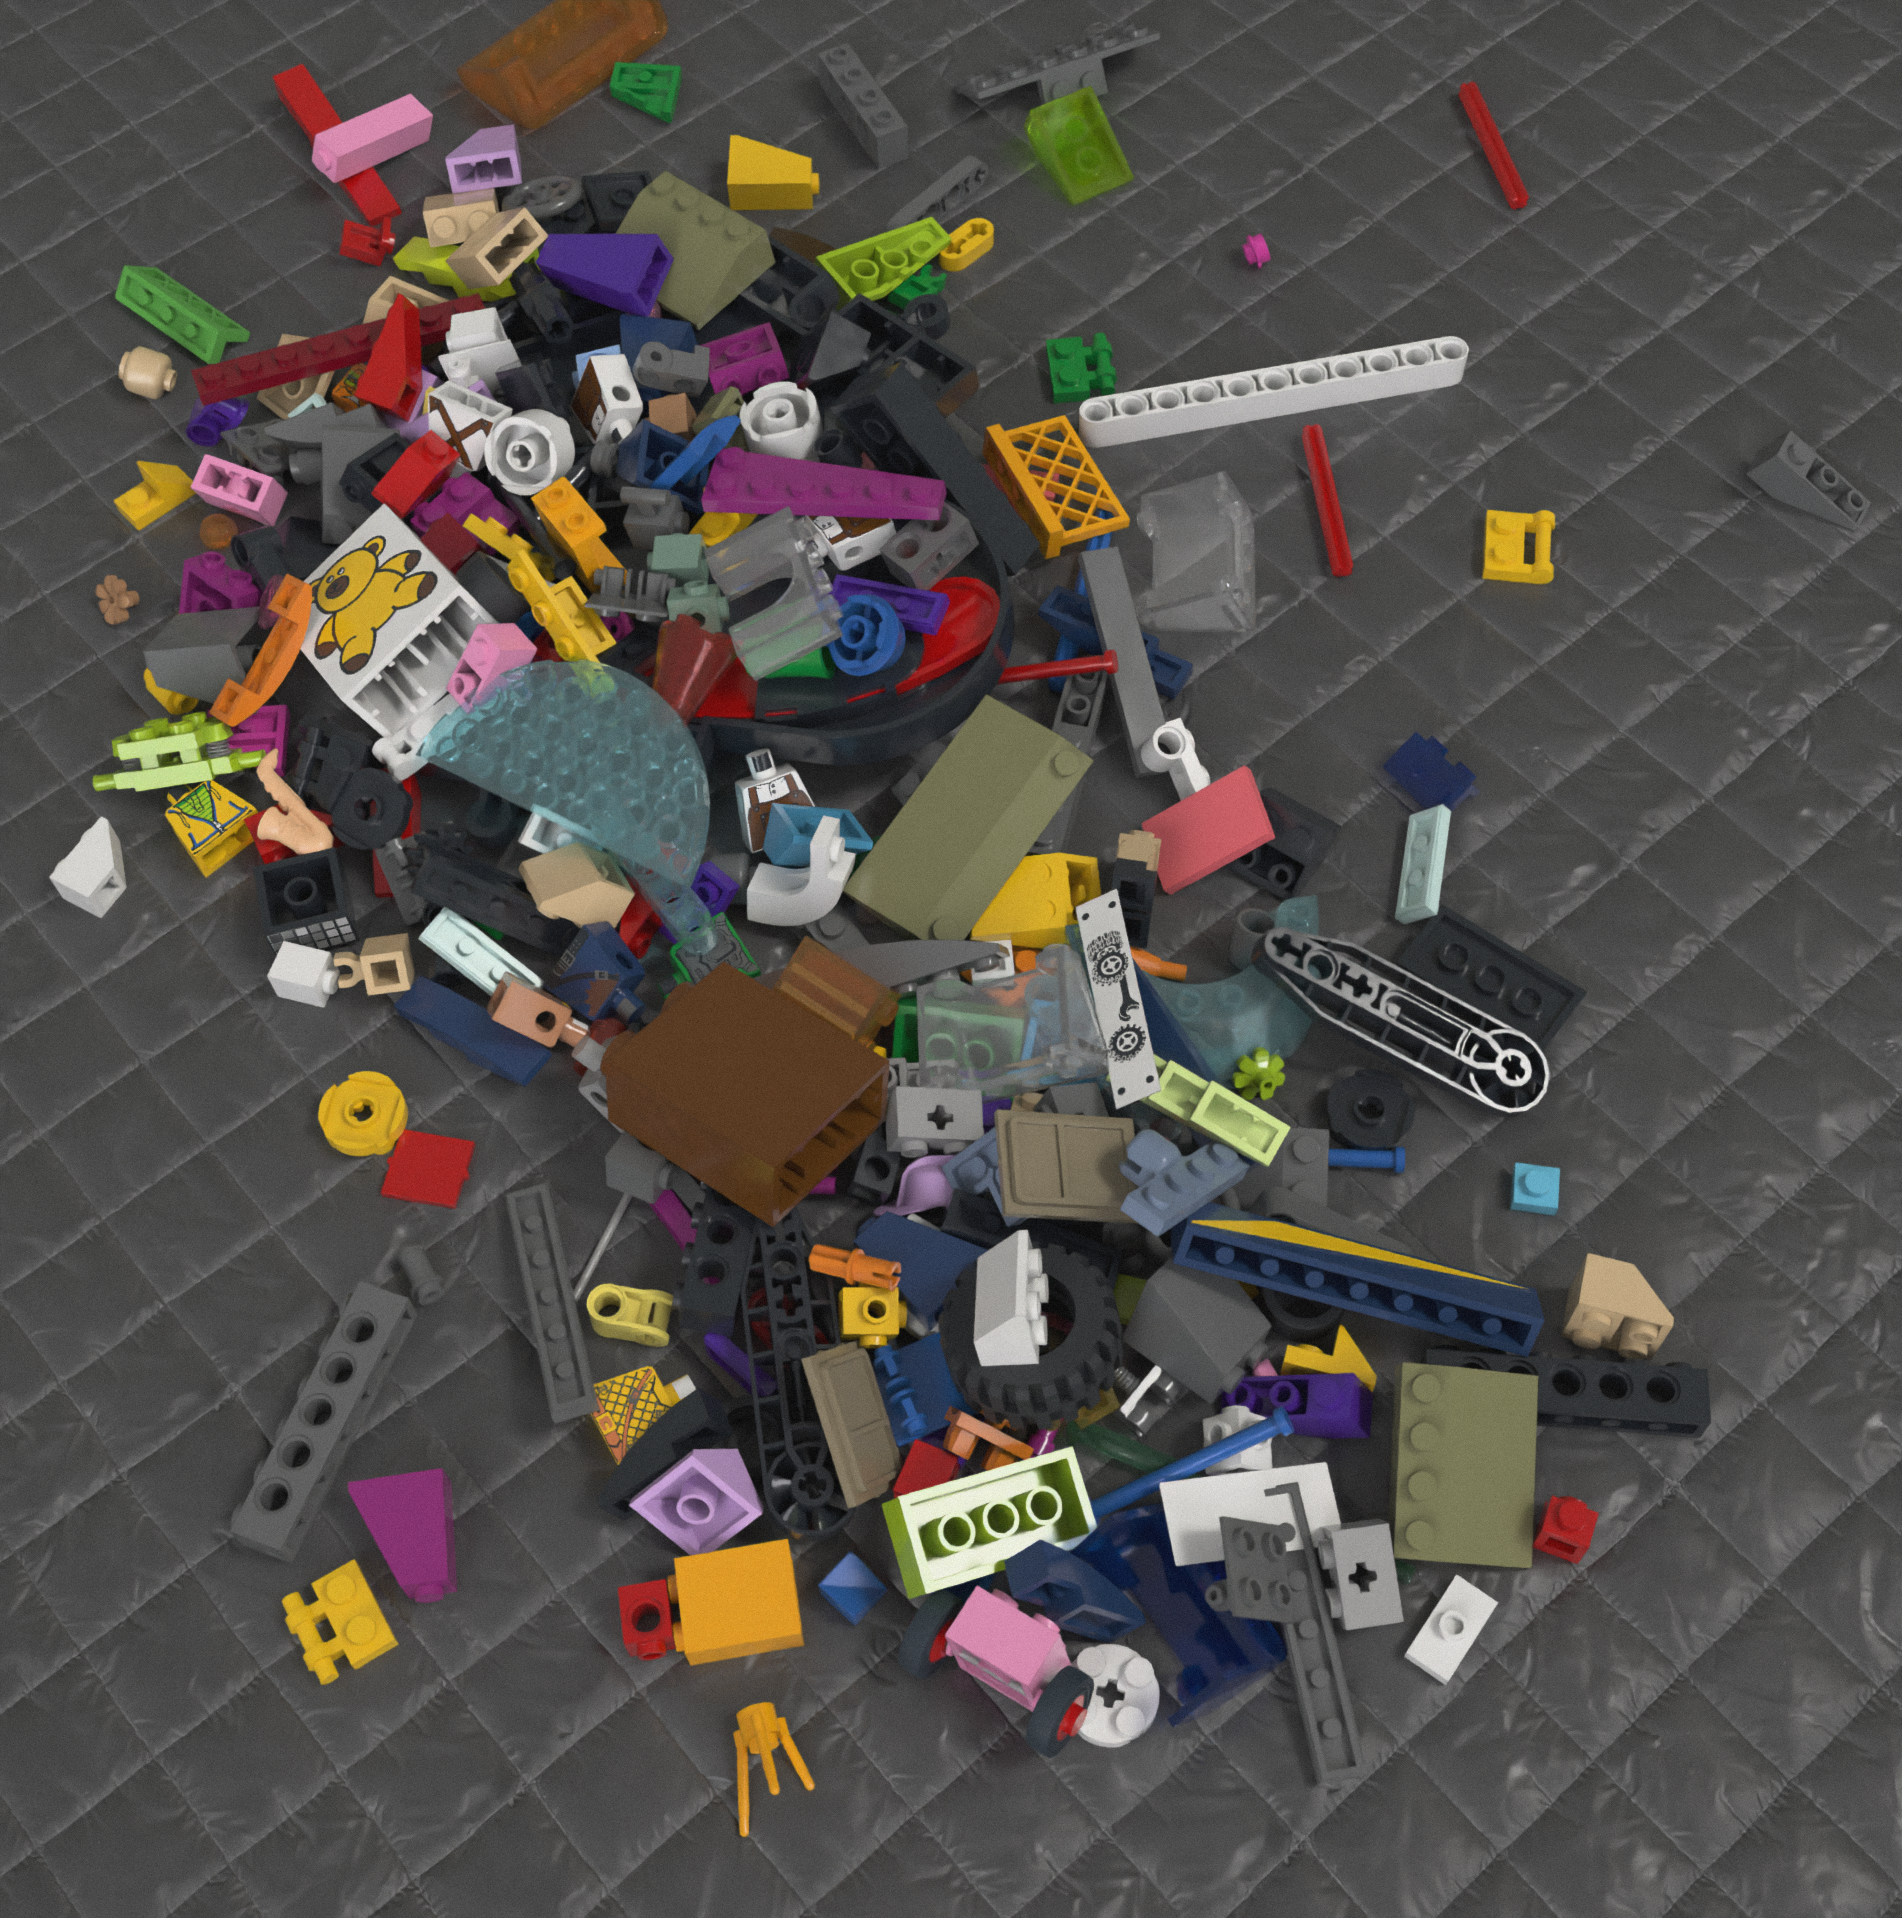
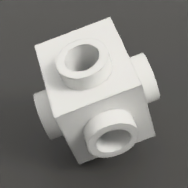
M1245 1406L1225 1407L1221 1410L1222 1414L1203 1419V1447L1205 1448L1266 1419V1417L1251 1413L1249 1408ZM1272 1438L1206 1468V1474L1218 1476L1272 1469Z

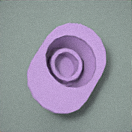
M928 1155L913 1161L902 1173L898 1199L881 1205L875 1209L874 1215L881 1217L886 1211L901 1216L945 1206L953 1190L942 1166L957 1155Z

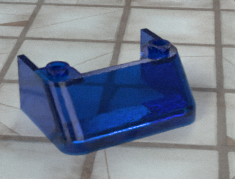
M1163 1503L1111 1514L1070 1552L1085 1563H1091L1096 1571L1105 1576L1120 1591L1124 1592L1132 1589L1185 1668L1176 1676L1177 1695L1183 1706L1167 1719L1173 1728L1210 1714L1272 1672L1287 1658L1286 1646L1269 1621L1232 1617L1231 1611H1215L1207 1603L1205 1598L1207 1588L1216 1581L1227 1579L1225 1560L1182 1566L1175 1565Z

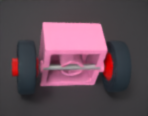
M976 1586L966 1603L956 1595L945 1590H939L932 1594L915 1614L904 1635L898 1657L900 1666L915 1677L927 1679L939 1670L949 1656L954 1655L961 1669L1033 1712L1026 1731V1743L1033 1750L1049 1758L1060 1753L1071 1738L1077 1734L1085 1721L1094 1690V1680L1085 1672L1071 1666L1065 1650L1066 1645L1063 1643L1060 1634H1058L1060 1631L1059 1627L1043 1615L1035 1613L1033 1618L1019 1611L1017 1609L1019 1607L1018 1603L998 1589H994L992 1593H989Z

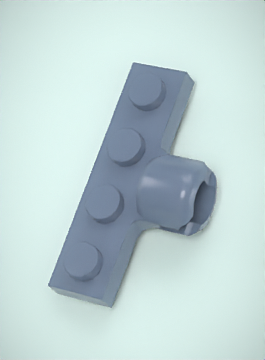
M1144 1129L1127 1145L1128 1159L1126 1161L1120 1160L1119 1169L1122 1175L1139 1186V1188L1126 1196L1120 1210L1159 1237L1243 1180L1250 1165L1239 1158L1236 1151L1231 1147L1220 1144L1215 1140L1189 1156H1182L1175 1144L1155 1130Z

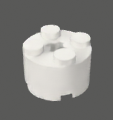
M792 382L771 383L756 390L753 393L754 399L747 406L744 402L740 409V422L749 451L752 453L819 462L820 459L813 451V445L822 434L823 425L814 394L807 388V392L797 389L796 383Z
M530 409L504 419L490 432L486 438L484 456L488 470L492 476L496 475L503 483L502 487L514 494L532 495L564 477L572 468L575 447L570 427L566 420L545 410Z

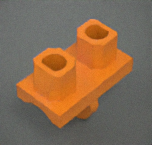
M949 1406L944 1416V1419L950 1421L951 1424L947 1430L942 1447L969 1460L979 1437L989 1441L991 1445L980 1467L988 1471L1016 1463L1019 1458L1024 1460L1030 1459L1034 1448L1000 1431L1004 1426L1014 1431L1017 1430L1011 1428L1009 1421L1006 1419L1003 1420L1002 1424H996L986 1418L982 1422L952 1406Z

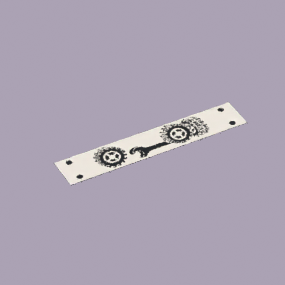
M1115 889L1075 908L1116 1109H1119L1161 1091L1118 890Z

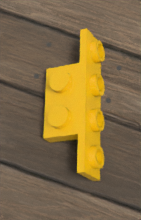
M525 550L518 551L506 567L511 584L517 591L522 592L531 606L535 620L547 629L554 640L558 654L569 662L577 674L580 687L585 693L591 695L596 704L600 703L616 686L597 657L617 644L600 617L595 613L594 608L585 607L588 599L572 576L549 587Z

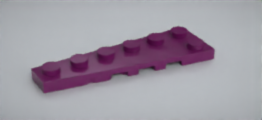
M731 447L728 449L723 448L716 455L701 501L704 512L940 520L946 497L945 481L745 452L741 448Z

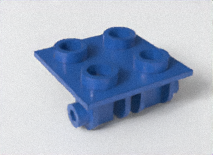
M940 1332L893 1351L891 1345L882 1346L874 1352L876 1359L870 1361L898 1448L915 1441V1439L918 1440L950 1426L951 1422L944 1419L949 1406L970 1416L979 1413L966 1404L963 1394L958 1393L952 1381L940 1344Z

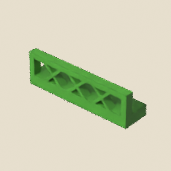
M124 265L115 298L206 363H220L226 341H248L250 335L248 330L158 268Z

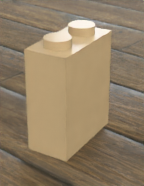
M495 188L425 197L422 212L430 248L465 242L494 213H498L499 208Z
M525 207L494 213L445 261L468 289L499 285L547 239L548 235Z

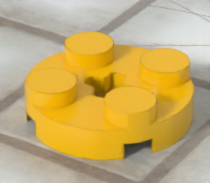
M362 1071L349 1075V1080L341 1083L338 1087L336 1084L331 1086L324 1094L318 1110V1119L329 1144L338 1151L352 1156L383 1155L392 1150L395 1141L403 1133L408 1120V1107L405 1098L395 1083L384 1074ZM364 1106H370L373 1115L369 1119L358 1121L357 1117L353 1116L355 1112H362Z

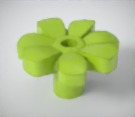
M1257 1047L1252 1052L1253 1060L1247 1055H1242L1236 1060V1065L1242 1071L1235 1072L1232 1075L1233 1085L1239 1088V1094L1246 1100L1253 1099L1256 1093L1263 1100L1271 1098L1276 1086H1281L1285 1080V1075L1280 1071L1284 1067L1281 1057L1277 1054L1269 1056V1052L1264 1047Z

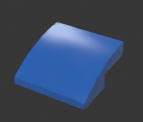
M736 415L716 420L708 425L664 468L648 488L669 490L679 479L687 485L728 444L741 419Z

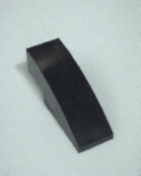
M697 1388L672 1406L630 1448L611 1474L597 1498L599 1508L624 1521L638 1513L629 1506L634 1496L692 1450L709 1449L733 1434L722 1402Z

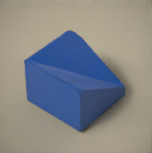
M852 1551L847 1553L818 1585L820 1595L854 1626L888 1591Z

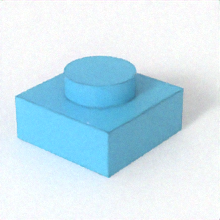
M1516 1162L1512 1170L1510 1209L1555 1216L1558 1210L1560 1168Z

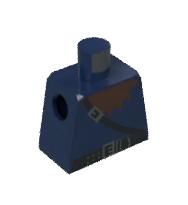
M608 921L583 925L543 983L549 991L593 1021L612 1018L619 1014L628 1024H631L635 1018H640L647 1008L633 993L645 977V970Z

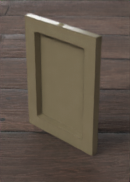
M1012 1110L995 1111L997 1164L999 1166L1003 1216L1139 1224L1120 1210L1126 1196L1139 1188V1186L1123 1176L1119 1169L1120 1160L1126 1161L1128 1159L1126 1147L1135 1137L1133 1119Z
M859 1339L846 1344L840 1343L837 1347L826 1351L819 1350L815 1355L801 1359L848 1508L858 1506L872 1498H878L882 1493L894 1488L903 1468V1462L893 1436L869 1355L865 1349L859 1347Z

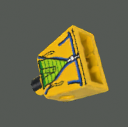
M204 781L193 790L187 784L176 785L169 790L167 799L173 805L166 810L165 816L174 833L206 878L254 841L244 819L257 814V809L215 781Z

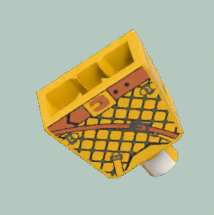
M646 1366L594 1384L600 1410L592 1412L591 1415L617 1465H619L630 1448L652 1424L672 1406L696 1390L688 1374L663 1386L654 1368Z

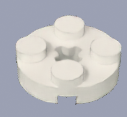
M1102 1644L1083 1649L1071 1663V1666L1085 1672L1094 1680V1690L1085 1721L1077 1733L1086 1741L1102 1747H1120L1128 1744L1130 1740L1138 1738L1144 1733L1155 1719L1159 1705V1685L1154 1675V1669L1147 1659L1142 1658L1137 1652L1125 1646ZM1107 1683L1116 1684L1117 1691L1124 1693V1700H1116L1113 1708L1103 1706V1697L1096 1695L1097 1689L1106 1688Z

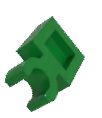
M929 264L921 268L919 277L912 274L888 294V301L905 310L906 305L915 297L924 294L937 295L938 292H941L945 288L947 274L942 273L939 277H931L932 266Z

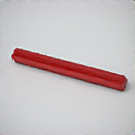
M1473 81L1468 84H1461L1458 95L1509 206L1514 210L1519 207H1526L1529 195L1477 84Z
M1319 424L1306 425L1302 429L1301 437L1332 574L1335 577H1347L1352 574L1354 565L1323 430Z

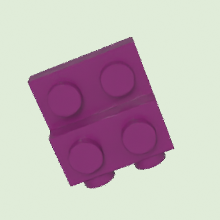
M770 322L699 345L710 348L708 375L715 394L732 386L737 388L743 397L746 392L790 378Z
M467 472L458 479L455 477L448 479L442 487V493L430 503L423 502L419 504L414 511L413 518L410 520L419 538L426 534L432 522L442 518L447 512L461 525L464 524L471 513L484 522L490 516L509 530L507 535L510 537L514 533L520 532L518 525L521 523L513 511L495 499L490 488ZM468 531L475 538V540L491 555V557L497 552L491 546H489L481 539H479L477 536H475L473 533Z
M213 551L205 552L184 560L179 614L260 607L262 591L260 587L252 583V575L250 573L234 570L226 565L224 555Z

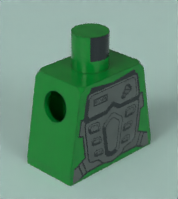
M722 911L671 947L669 955L674 973L657 981L656 985L665 1001L672 990L679 984L689 981L696 985L723 961L751 978L761 976V971Z

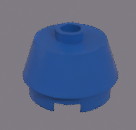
M865 594L847 597L846 599L849 601L841 605L835 614L832 612L828 614L823 628L824 646L829 647L833 661L842 671L855 676L867 675L890 668L902 655L906 641L905 630L890 604L879 596Z

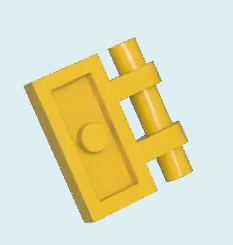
M471 513L462 525L510 561L518 551L524 549L544 580L551 582L556 578L551 571V564L546 556L539 552H531L534 547L515 533L511 537L508 536L509 530L490 516L484 522Z
M355 1559L311 1583L319 1599L311 1605L305 1606L299 1592L291 1593L282 1599V1604L287 1612L285 1622L291 1634L298 1635L305 1650L303 1659L309 1671L316 1672L321 1685L329 1684L339 1677L333 1662L346 1655L351 1666L356 1670L399 1645ZM328 1618L337 1637L328 1642H323L315 1625Z

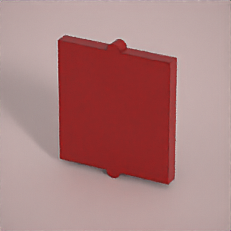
M404 1129L398 1139L393 1157L387 1159L389 1169L381 1195L388 1198L456 1209L464 1181L470 1178L468 1168L476 1146L475 1142Z

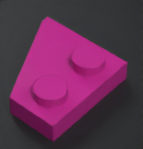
M287 705L262 706L256 714H252L238 725L231 727L233 735L227 738L229 741L226 743H229V746L226 747H231L230 749L242 748L243 753L264 749L266 754L276 748L279 752L278 763L274 771L279 777L285 776L290 712ZM208 710L207 718L214 717L213 715L209 714L210 710Z

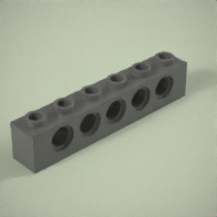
M359 1281L353 1294L350 1293L346 1296L340 1309L338 1324L333 1333L327 1334L321 1343L319 1360L313 1372L303 1378L297 1393L298 1400L291 1414L286 1415L277 1428L276 1443L269 1456L264 1457L255 1470L254 1485L246 1500L240 1501L233 1512L230 1532L242 1545L288 1563H293L418 1315L409 1298ZM374 1330L368 1340L360 1343L355 1342L358 1335L362 1332ZM353 1370L351 1377L347 1381L338 1384L334 1383L336 1377L341 1372ZM332 1411L330 1418L325 1423L313 1425L315 1418L320 1413ZM306 1452L310 1453V1457L304 1465L296 1468L292 1467V1463L298 1455ZM281 1495H288V1500L282 1508L270 1511L271 1503L275 1498Z

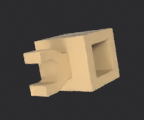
M408 933L366 938L360 955L351 952L335 953L333 958L335 967L348 965L353 970L351 974L339 976V989L352 987L360 980H365L368 995L411 989L415 967Z

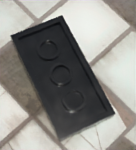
M1443 904L1439 907L1437 915L1432 916L1396 964V966L1524 1033L1539 1046L1543 1054L1549 1049L1584 1001L1587 991Z

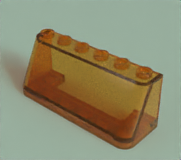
M554 0L461 65L456 71L469 92L520 127L537 129L612 76L615 62L630 63L662 40L668 30V20L659 0Z

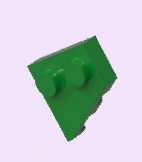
M615 62L610 82L611 96L667 123H672L682 80L681 66Z

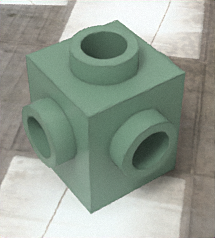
M695 580L685 583L684 587L670 589L667 606L672 639L691 638L694 642H706L714 639L716 635H721L724 621H729L730 614L727 596L720 597L719 584L708 585V582L705 580Z

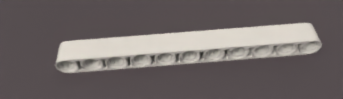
M1447 336L1095 397L1084 401L1079 408V439L1087 447L1100 448L1453 386L1462 380L1469 348L1467 343L1461 338Z

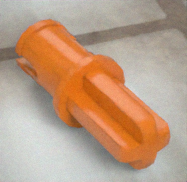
M816 1244L809 1254L808 1262H810L811 1270L845 1278L847 1284L850 1285L861 1282L894 1291L900 1280V1277L892 1276L893 1272L901 1273L900 1262H891L864 1255L862 1249L856 1248L850 1252Z

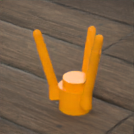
M771 1702L750 1705L736 1714L739 1730L733 1732V1737L737 1749L739 1833L742 1837H746L749 1834L748 1748L751 1754H760L772 1795H777L780 1792L771 1750L779 1746L778 1739L782 1742L805 1788L810 1791L815 1787L814 1781L789 1734L786 1718H777L774 1704Z

